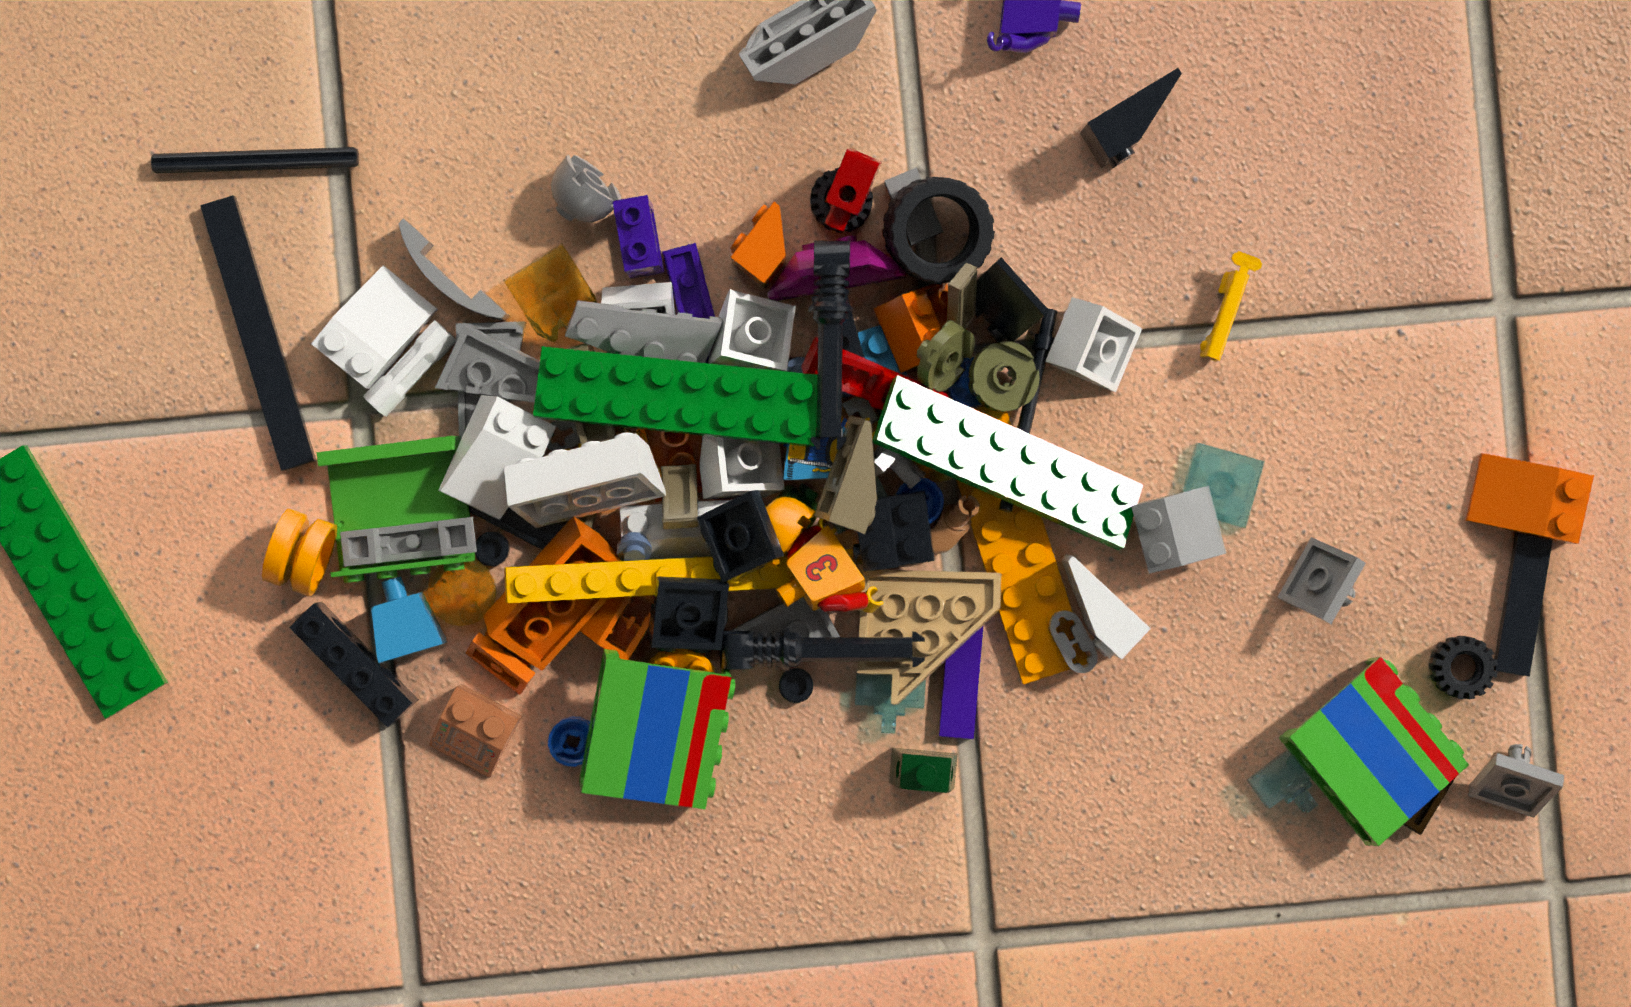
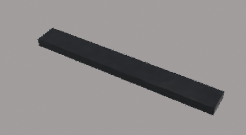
M232 195L200 205L280 469L285 471L315 462L317 460L237 198Z

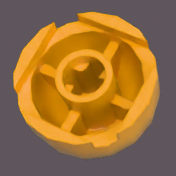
M790 497L776 498L768 506L765 505L783 553L785 551L788 552L794 541L809 526L811 522L809 519L815 515V511L803 502ZM779 558L768 564L776 569L782 560Z

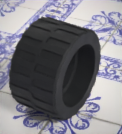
M926 177V179L912 181L908 186L901 188L898 194L891 199L888 204V210L884 214V229H882L887 252L890 253L893 260L907 274L925 282L942 284L950 283L965 263L977 268L983 265L986 256L990 254L992 249L991 244L995 231H993L994 219L989 211V205L986 200L982 199L976 189L967 186V183L945 177ZM932 197H946L955 201L963 208L969 221V235L963 250L952 260L943 263H931L918 257L910 248L906 237L907 221L912 210L922 201Z

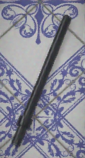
M1049 309L1042 317L1039 334H1035L1032 349L1035 350L1033 362L1036 370L1039 371V386L1033 399L1022 406L1017 429L1030 434L1046 366V358L1055 339L1052 335L1058 311L1054 309ZM1001 499L999 510L1012 512L1014 505Z

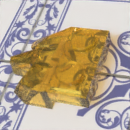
M563 243L504 279V283L521 307L536 334L552 342L558 339V329L562 326L565 329L567 328L577 301L597 303L593 291Z

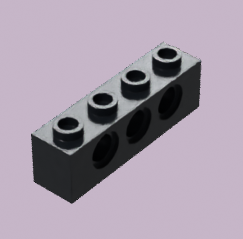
M323 602L311 605L289 627L387 728L394 725L419 700L382 662L378 663L377 657Z

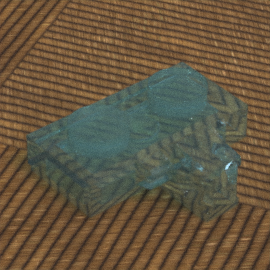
M857 669L855 705L874 706L873 714L882 715L881 733L895 734L896 715L905 716V707L924 708L926 679L899 705H892V675H862L857 673Z
M1288 749L1247 779V782L1266 808H1272L1282 799L1287 804L1294 801L1303 813H1308L1318 806L1307 790L1313 786L1309 780L1311 777Z

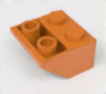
M775 201L769 208L764 204L752 219L754 227L750 233L746 235L742 232L730 247L732 250V263L764 289L767 288L786 263L780 205Z
M947 283L932 284L911 291L874 308L901 373L918 367L920 359L917 358L916 354L919 346L925 340L931 341L947 322Z
M655 595L610 597L579 631L604 649L618 651L619 658L630 660L648 631L651 604H654Z

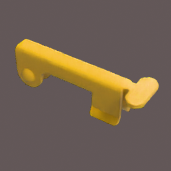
M1241 251L1232 254L1231 260L1233 264L1240 266L1239 271H1226L1218 289L1219 293L1225 294L1211 333L1200 344V356L1203 358L1210 357L1214 362L1220 361L1250 276L1247 274L1248 270L1255 272L1262 267L1260 258Z

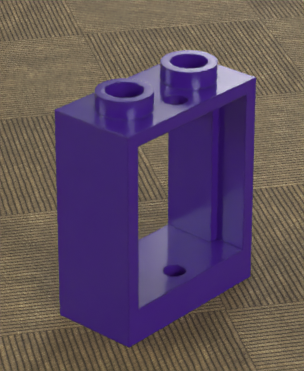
M648 195L612 201L626 274L632 279L665 273L653 204Z

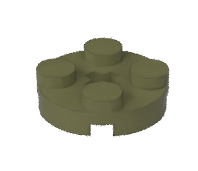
M952 320L946 322L931 341L925 340L919 346L916 354L917 358L920 359L917 380L929 389L933 390L934 388L938 392L951 387L965 370L960 367L965 356L969 359L972 357L975 347L974 335Z
M1010 341L986 345L976 354L970 365L968 384L970 393L984 407L996 412L1016 410L1026 405L1035 396L1040 380L1039 371L1036 370L1032 360L1034 359L1032 354L1022 345ZM1005 367L1008 369L1007 375L1012 379L1010 383L1000 385L997 372L1002 371Z

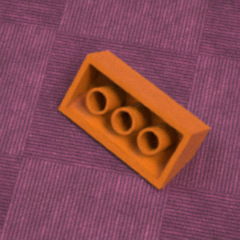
M573 516L529 566L622 560L619 559L617 552L598 532ZM504 592L483 617L489 637L543 671L609 598L506 603Z

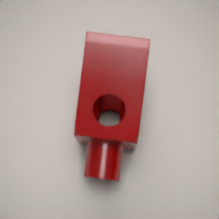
M852 148L846 150L825 202L832 204L825 224L844 231L851 213L857 216L860 214L882 161ZM846 185L852 186L856 191L852 201L846 200L842 196Z

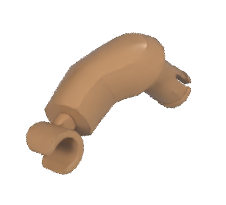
M963 495L956 504L948 505L943 509L934 527L931 529L934 555L948 552L969 531L972 523L971 518L978 513L980 506L975 497L969 495L966 499V495Z

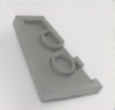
M466 324L463 326L435 388L465 391L472 394L493 395L535 403L540 361Z

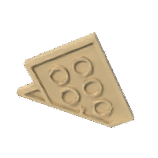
M862 569V575L865 578V589L861 592H865L870 587L875 586L878 591L871 598L876 602L883 601V604L873 613H866L860 610L859 637H912V631H916L925 638V642H912L913 657H925V661L917 667H912V662H858L857 673L862 675H892L891 704L899 705L1000 610L1002 574L912 570H874L864 572Z

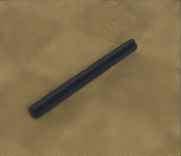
M355 147L160 153L151 156V168L155 173L356 167L359 165V152Z

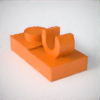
M486 631L485 635L479 632L470 643L465 654L521 695L531 682L535 672L531 670L530 665L524 659L517 656L514 657L509 652L506 653V647L501 644H495L491 637H489L488 631Z

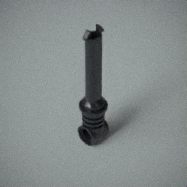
M814 240V277H818V280H814L813 285L818 286V289H813V294L818 295V298H813V304L809 306V312L813 313V320L818 324L816 437H811V441L817 450H820L821 437L837 438V450H840L847 441V437H841L843 324L849 320V313H853V307L849 304V299L845 298V295H849V290L845 289L846 286H849V281L845 280V278L849 277L850 241Z
M784 628L781 632H776V637H773L772 632H767V637H764L763 632H759L758 637H755L753 631H723L720 668L743 670L754 668L755 663H758L759 667H764V663H767V667H772L773 663H776V667H781L784 671H790V667H797L801 662H912V667H917L925 661V657H913L912 642H925V638L916 631H912V637H801L797 632H790V628Z

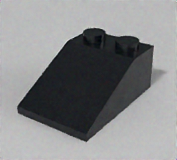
M1176 68L1087 122L1080 134L1101 168L1109 163L1112 168H1115L1130 159V156L1135 153L1133 147L1140 141L1182 73L1179 68Z
M1002 257L977 280L975 318L982 315L990 324L987 331L998 343L1004 341L1014 342L1049 311Z

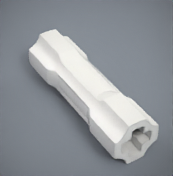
M434 320L416 339L415 344L386 375L380 377L363 397L379 413L387 417L428 369L456 343V339Z

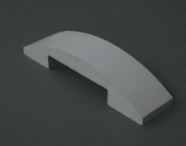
M405 219L398 223L402 238L411 257L424 275L440 291L460 305L483 316L503 321L510 317L482 290H479L471 299L425 257L434 245Z
M473 517L340 532L344 567L477 552Z

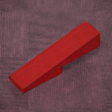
M814 337L801 366L803 373L818 374L817 337ZM842 350V391L869 400L872 407L883 410L892 380L896 376H901L929 389L914 379L847 350ZM933 388L932 391H934V392H936V393H939V394H941V395H943V396H945V397H948V395H947L946 393L941 392V391L938 392L937 390H935V389Z

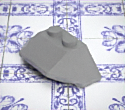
M800 0L760 23L749 38L746 47L739 53V56L755 81L796 85L856 50L877 9L871 0Z

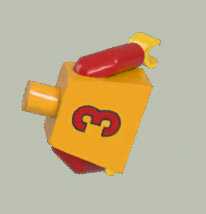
M821 518L815 526L803 530L786 555V572L791 580L776 589L783 604L788 607L803 597L813 611L821 609L824 612L863 610L866 613L875 612L883 604V601L876 602L871 598L878 590L875 586H872L865 592H861L865 589V578L834 535L837 530L835 528L831 530L829 526L823 528L827 520Z

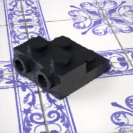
M759 490L749 491L697 517L701 527V535L708 545L713 558L714 569L719 574L722 583L746 576L784 556Z
M925 491L877 497L874 507V520L867 527L865 534L858 532L859 543L853 545L856 565L863 564V571L866 572L934 561L935 555Z
M657 576L654 604H651L648 639L651 647L663 652H672L676 648L690 649L696 653L721 650L729 583H722L721 579Z

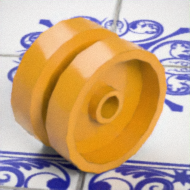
M287 509L282 514L270 539L262 566V580L282 586L290 579L292 591L312 596L320 585L332 556L337 536V525L317 519L309 526L307 514Z

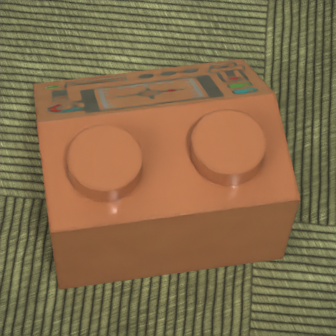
M460 684L456 686L443 710L429 746L490 778L523 716L468 686Z

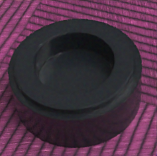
M486 532L476 540L477 552H475V556L486 566L500 565L506 561L510 554L509 541L499 532Z
M790 668V671H785L780 678V693L789 702H803L812 694L813 679L802 668Z

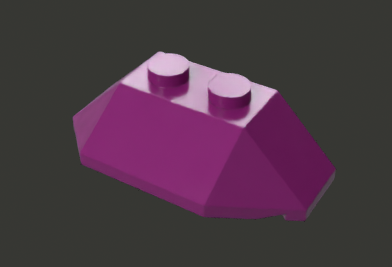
M856 236L836 239V241H850L849 277L845 278V280L849 281V286H846V289L906 277V271L896 261L866 240L857 241ZM814 243L802 245V251L796 252L769 290L768 298L770 300L781 301L814 295L813 289H818V286L813 285L814 280H818V277H814Z

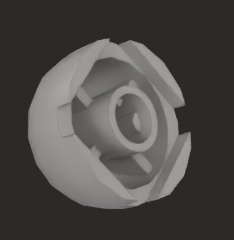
M567 155L559 164L552 177V195L558 204L556 210L569 221L575 218L581 222L593 223L603 219L614 210L612 201L621 200V195L613 183L608 188L605 186L604 182L599 178L604 175L600 170L576 155H573L572 158Z

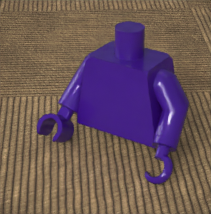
M1003 0L999 37L995 45L993 40L995 33L989 32L987 36L988 47L994 52L1001 49L1017 53L1033 51L1047 44L1050 38L1055 37L1059 21L1079 22L1081 2L1065 0Z

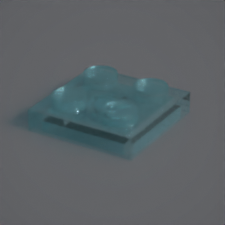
M1197 442L1182 492L1209 486L1218 521L1246 528L1265 461Z

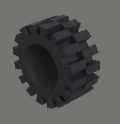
M835 168L833 171L828 170L824 172V175L815 181V185L811 190L810 204L812 214H814L819 224L821 223L829 231L834 230L836 233H842L843 231L825 224L831 209L825 200L839 169ZM846 185L845 188L855 195V189L852 186ZM871 189L860 214L857 216L851 213L844 231H854L855 228L863 225L864 221L868 219L873 202Z
M1467 636L1446 638V642H1440L1436 646L1438 650L1432 652L1430 656L1433 658V662L1429 663V669L1433 673L1430 675L1431 680L1436 682V687L1440 691L1445 692L1446 695L1470 700L1475 699L1477 695L1482 696L1486 693L1484 691L1486 688L1491 689L1493 686L1492 678H1497L1498 672L1494 671V666H1498V663L1492 657L1494 652L1486 647V643L1476 638ZM1460 654L1471 656L1476 666L1473 676L1465 681L1457 680L1451 673V663Z

